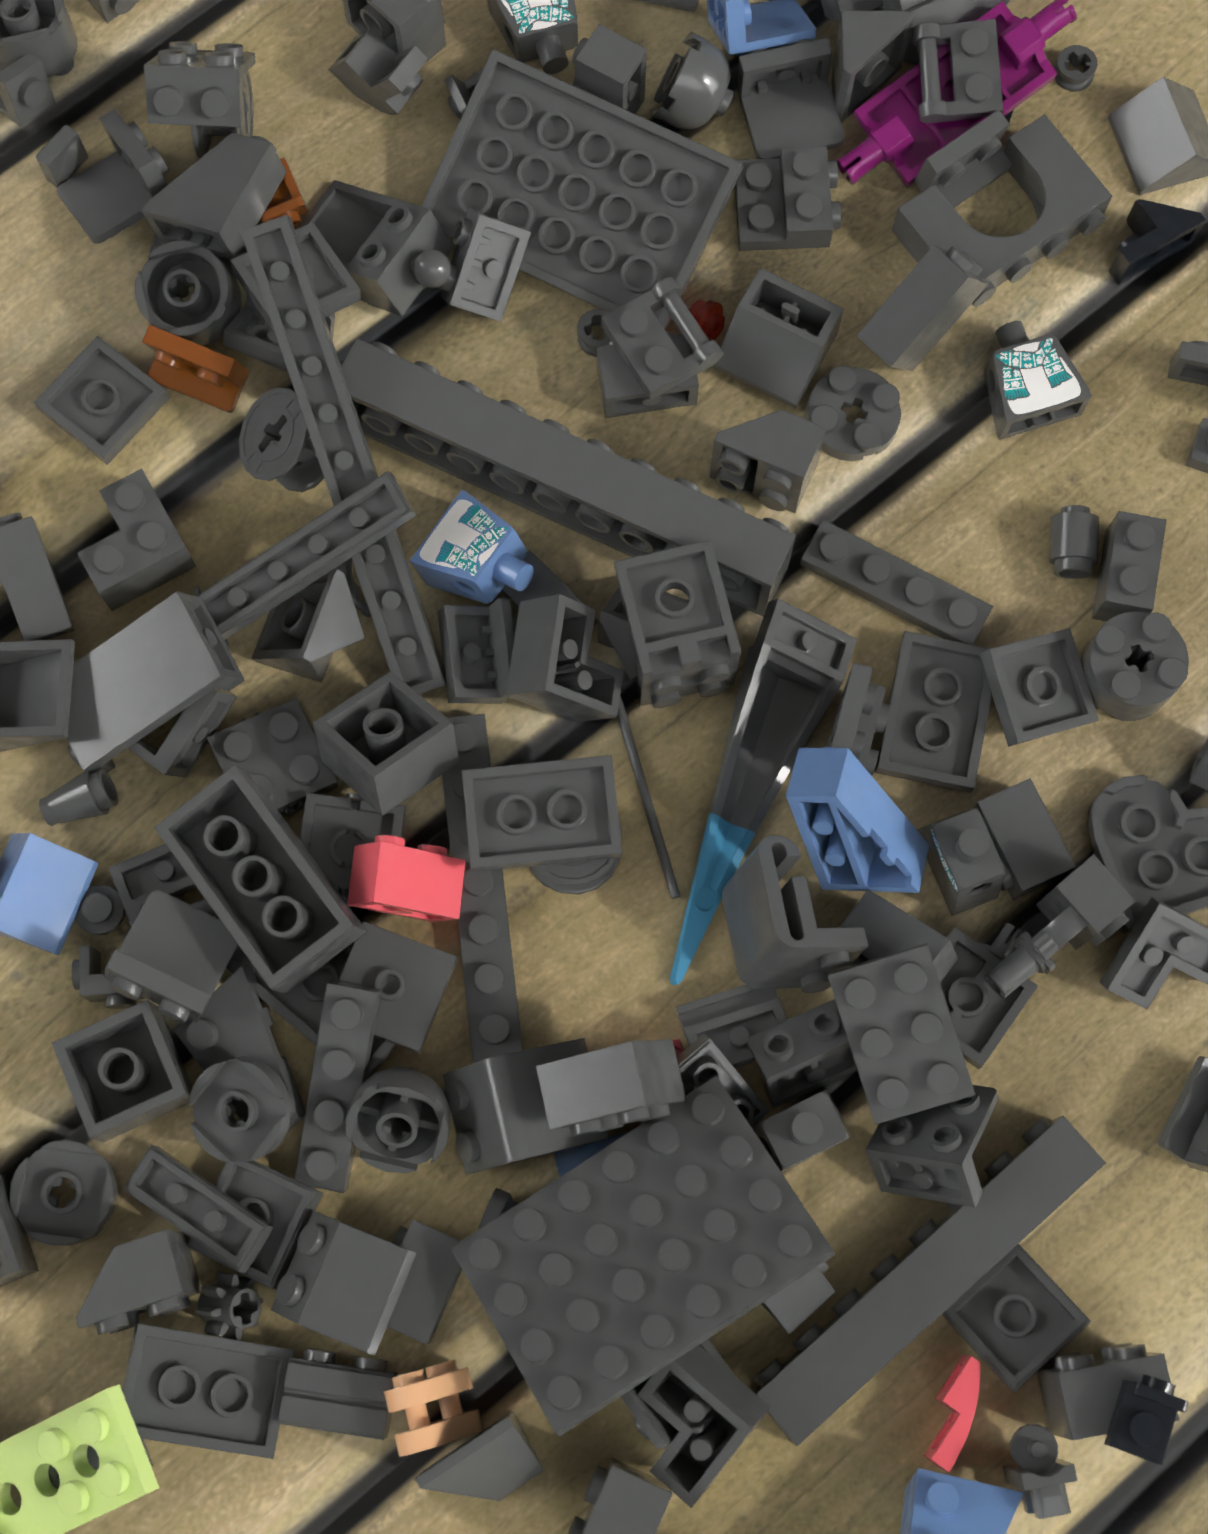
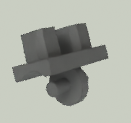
M1027 1424L1020 1427L1013 1434L1010 1441L1011 1456L1019 1467L1014 1465L1003 1466L1006 1483L1024 1492L1022 1496L1024 1511L1028 1514L1035 1513V1517L1038 1519L1070 1514L1071 1510L1065 1483L1078 1481L1074 1464L1057 1458L1058 1443L1055 1436L1047 1428L1038 1424Z

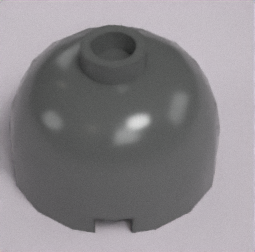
M690 32L683 40L684 44L690 46L684 57L675 53L655 94L653 101L657 103L662 102L661 107L651 109L650 115L655 119L681 130H694L705 125L714 113L723 116L734 94V91L728 89L731 71L729 62L722 51L703 37Z
M408 1067L385 1069L374 1073L358 1088L346 1116V1137L349 1143H351L352 1139L355 1146L361 1150L360 1158L363 1161L385 1172L409 1173L416 1171L418 1164L425 1163L431 1158V1163L440 1157L445 1148L450 1131V1105L443 1089L427 1074Z

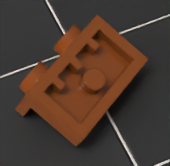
M149 325L142 342L154 350L156 354L148 376L159 385L225 412L232 413L250 371L231 357Z

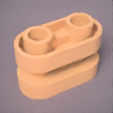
M454 1359L426 1367V1379L423 1369L392 1377L394 1388L384 1391L388 1412L392 1413L405 1409L409 1430L394 1435L399 1457L432 1449L484 1431L479 1409L464 1413L462 1411L458 1393L473 1388L468 1367L458 1369ZM438 1399L442 1419L430 1423L426 1403Z

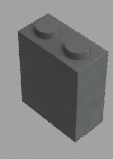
M933 245L856 336L890 367L914 371L986 288L988 283L979 276L984 268L963 250L960 252L957 248L951 246L947 251Z

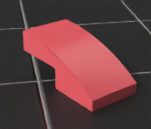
M962 1355L935 1397L938 1402L952 1412L923 1455L947 1472H950L968 1437L978 1402L981 1362L969 1355Z

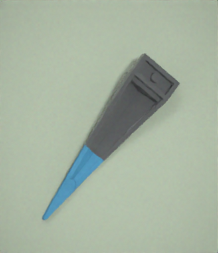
M780 599L768 602L755 643L748 649L670 975L671 985H677L682 982L722 899L724 886L735 874L754 835L791 771L798 749L804 748L841 687L857 641L856 638Z

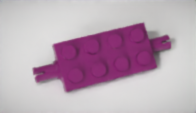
M1054 0L1030 19L1028 17L1021 19L1014 16L1002 1L976 20L996 19L1003 116H1006L1055 79L1057 72L1046 59L1043 48L1045 47L1046 40L1077 19V14L1072 4L1064 8V5L1069 0ZM944 44L937 49L941 101L951 102L953 101L949 44ZM918 63L854 111V118L865 131L868 139L844 157L837 160L838 169L842 175L847 172L848 176L845 179L853 185L858 179L884 161L887 164L889 163L908 188L914 183L916 176L928 157L986 118L937 123L920 122L918 106L923 101L920 65Z

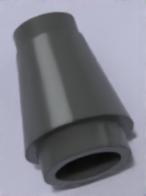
M103 769L95 772L84 771L50 793L47 797L39 800L42 816L50 826L107 815L109 808L118 804L115 786L108 773Z

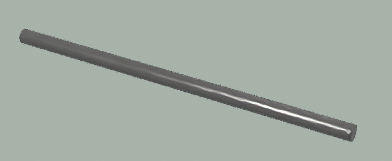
M620 695L617 719L671 899L680 897L679 889Z

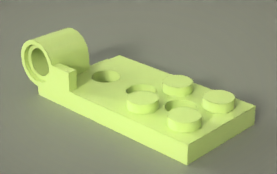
M120 1384L107 1388L0 1442V1534H65L159 1489ZM89 1445L95 1449L99 1457V1468L97 1471L91 1467L87 1459V1448ZM50 1465L59 1474V1489H56L50 1482L48 1475ZM12 1484L18 1488L21 1494L22 1502L20 1508L12 1500Z

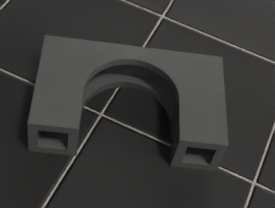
M1045 114L1008 137L1004 153L1012 163L1008 172L1029 196L1036 211L1037 222L1028 230L1008 237H995L983 234L972 228L962 219L936 185H933L897 209L892 232L917 263L933 245L947 251L951 246H954L960 252L963 250L984 268L979 276L988 285L973 301L972 305L974 307L986 302L995 293L996 287L1007 280L1011 283L1020 280L1031 270L1033 263L1044 256L1047 259L1057 256L1067 247L1070 239L1079 233H1082L1084 236L1089 235L1106 219L1104 213L1112 195Z
M21 513L0 517V583L7 593L24 641L48 640L75 631L35 520L32 516L23 519Z

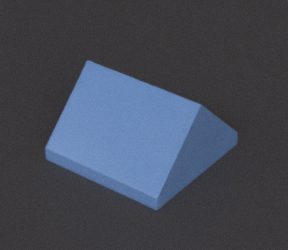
M12 833L0 859V935L59 956L99 863L34 834Z

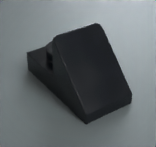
M1136 200L1126 219L1127 225L1134 234L1126 238L1116 248L1117 255L1109 269V273L1118 285L1126 282L1192 244L1206 219L1200 212L1148 200Z

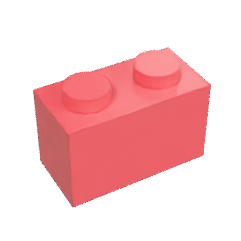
M377 835L372 843L354 846L347 905L428 922L459 919L466 860L447 856V848L441 846L418 845L417 849L405 847L404 838Z

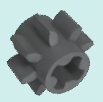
M219 1272L217 1284L202 1285V1293L199 1297L198 1308L195 1310V1313L199 1314L202 1320L207 1322L204 1329L205 1334L241 1340L242 1329H247L251 1326L257 1327L263 1299L252 1289L255 1280L239 1277L237 1274Z

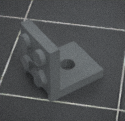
M712 540L614 561V569L638 660L636 690L640 706L652 703L653 708H665L679 703L682 696L699 693L700 697H712L726 692L729 685H734L741 648ZM670 589H679L688 596L689 603L680 611H671L662 605L660 600L662 594Z

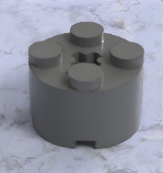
M0 0V71L24 55L32 53L41 59L47 78L53 75L62 76L68 74L74 67L73 57L77 51L78 40L64 0Z
M172 241L154 249L148 256L149 260L144 265L142 271L138 272L135 280V297L142 315L154 327L201 346L222 338L225 328L238 315L241 308L239 283L231 269L213 252L191 241ZM193 286L195 292L191 294L190 300L185 302L182 298L189 296V288Z
M1126 612L1111 618L1101 626L1091 639L1080 660L1095 708L1097 710L1100 708L1106 713L1113 715L1112 718L1121 721L1141 720L1156 713L1187 679L1189 666L1188 651L1183 638L1172 626L1169 618L1158 612Z

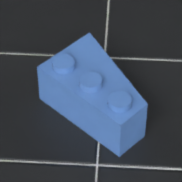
M799 748L786 792V798L822 890L867 891L869 889L875 892L919 893L930 846L849 748Z
M918 1468L905 1488L900 1534H1006L1024 1492Z

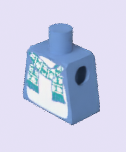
M464 490L459 492L410 560L426 585L486 604L494 601L504 585L517 591H523L530 584L534 573L533 566L522 561L526 556L527 549L513 527Z

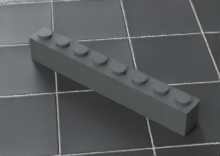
M1043 1116L1021 1135L1026 1144L1019 1151L1011 1156L1005 1150L984 1169L989 1178L981 1184L983 1193L976 1208L946 1203L951 1212L938 1224L930 1218L908 1238L914 1246L901 1258L898 1259L894 1253H891L870 1272L875 1281L861 1294L854 1287L833 1305L831 1309L837 1314L836 1317L822 1329L817 1323L811 1325L792 1343L798 1349L794 1355L784 1364L778 1358H775L754 1377L755 1382L759 1386L753 1392L770 1406V1409L767 1411L768 1415L794 1445L798 1446L1106 1164L1064 1116L1055 1118L1051 1122H1048Z

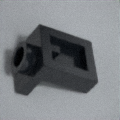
M1143 1374L1140 1383L1123 1380L1104 1444L1162 1466L1178 1411L1186 1413L1189 1402L1173 1396L1176 1386L1161 1379Z

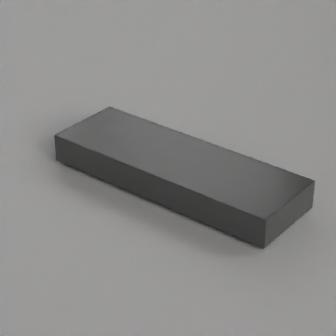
M151 1145L123 1188L238 1272L246 1273L274 1229L272 1225L158 1146Z

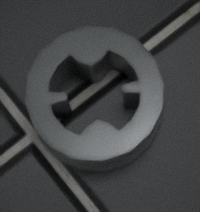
M1072 45L1061 51L1055 67L1057 72L1055 80L1058 85L1071 92H1079L1088 88L1093 81L1098 66L1097 57L1094 52L1081 45ZM1069 63L1073 67L1082 65L1084 67L1083 73L1077 69L1071 72L1067 70Z
M592 309L580 317L577 324L578 344L586 354L596 357V347H602L611 342L606 332L603 340H594V334L588 337L592 331L591 327L601 326V317L610 313L609 311Z

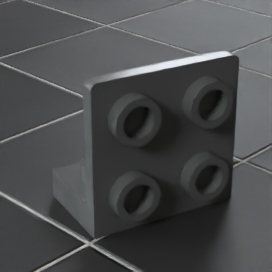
M973 1085L976 1094L974 1096L879 1123L866 1148V1152L880 1190L882 1192L976 1208L983 1191L972 1160V1154L999 1099L997 1090L992 1087Z

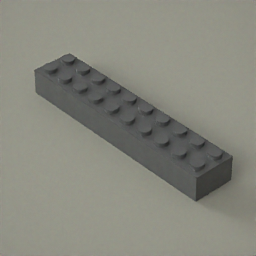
M358 338L356 339L341 368L364 436L631 557L712 540L727 600L764 617L768 602L773 600L788 569L796 535L789 532V529L783 523L772 518H763L761 520L745 513L744 508L733 500L727 498L716 500L701 493L694 483L686 479L675 478L672 480L658 474L656 469L646 461L637 458L627 460L613 453L608 445L599 440L588 439L585 441L570 434L569 430L557 421L551 419L540 421L527 415L521 406L512 401L501 400L498 402L483 395V392L470 382L459 380L456 383L442 377L433 366L422 361L411 363L398 357L393 349L383 343L373 342L371 345Z

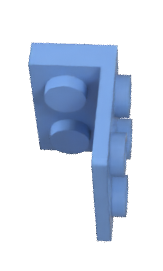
M707 0L708 22L729 55H748L757 49L774 46L785 47L803 39L811 40L817 37L816 27L796 0H772L751 5L749 0Z

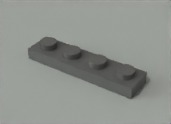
M822 520L800 561V566L946 640L973 645L993 608L992 605L825 520Z
M334 980L329 981L326 985L295 1180L310 1187L344 1193L349 1187L355 1144L352 1139L351 1143H349L346 1137V1116L358 1088L367 1078L381 989Z

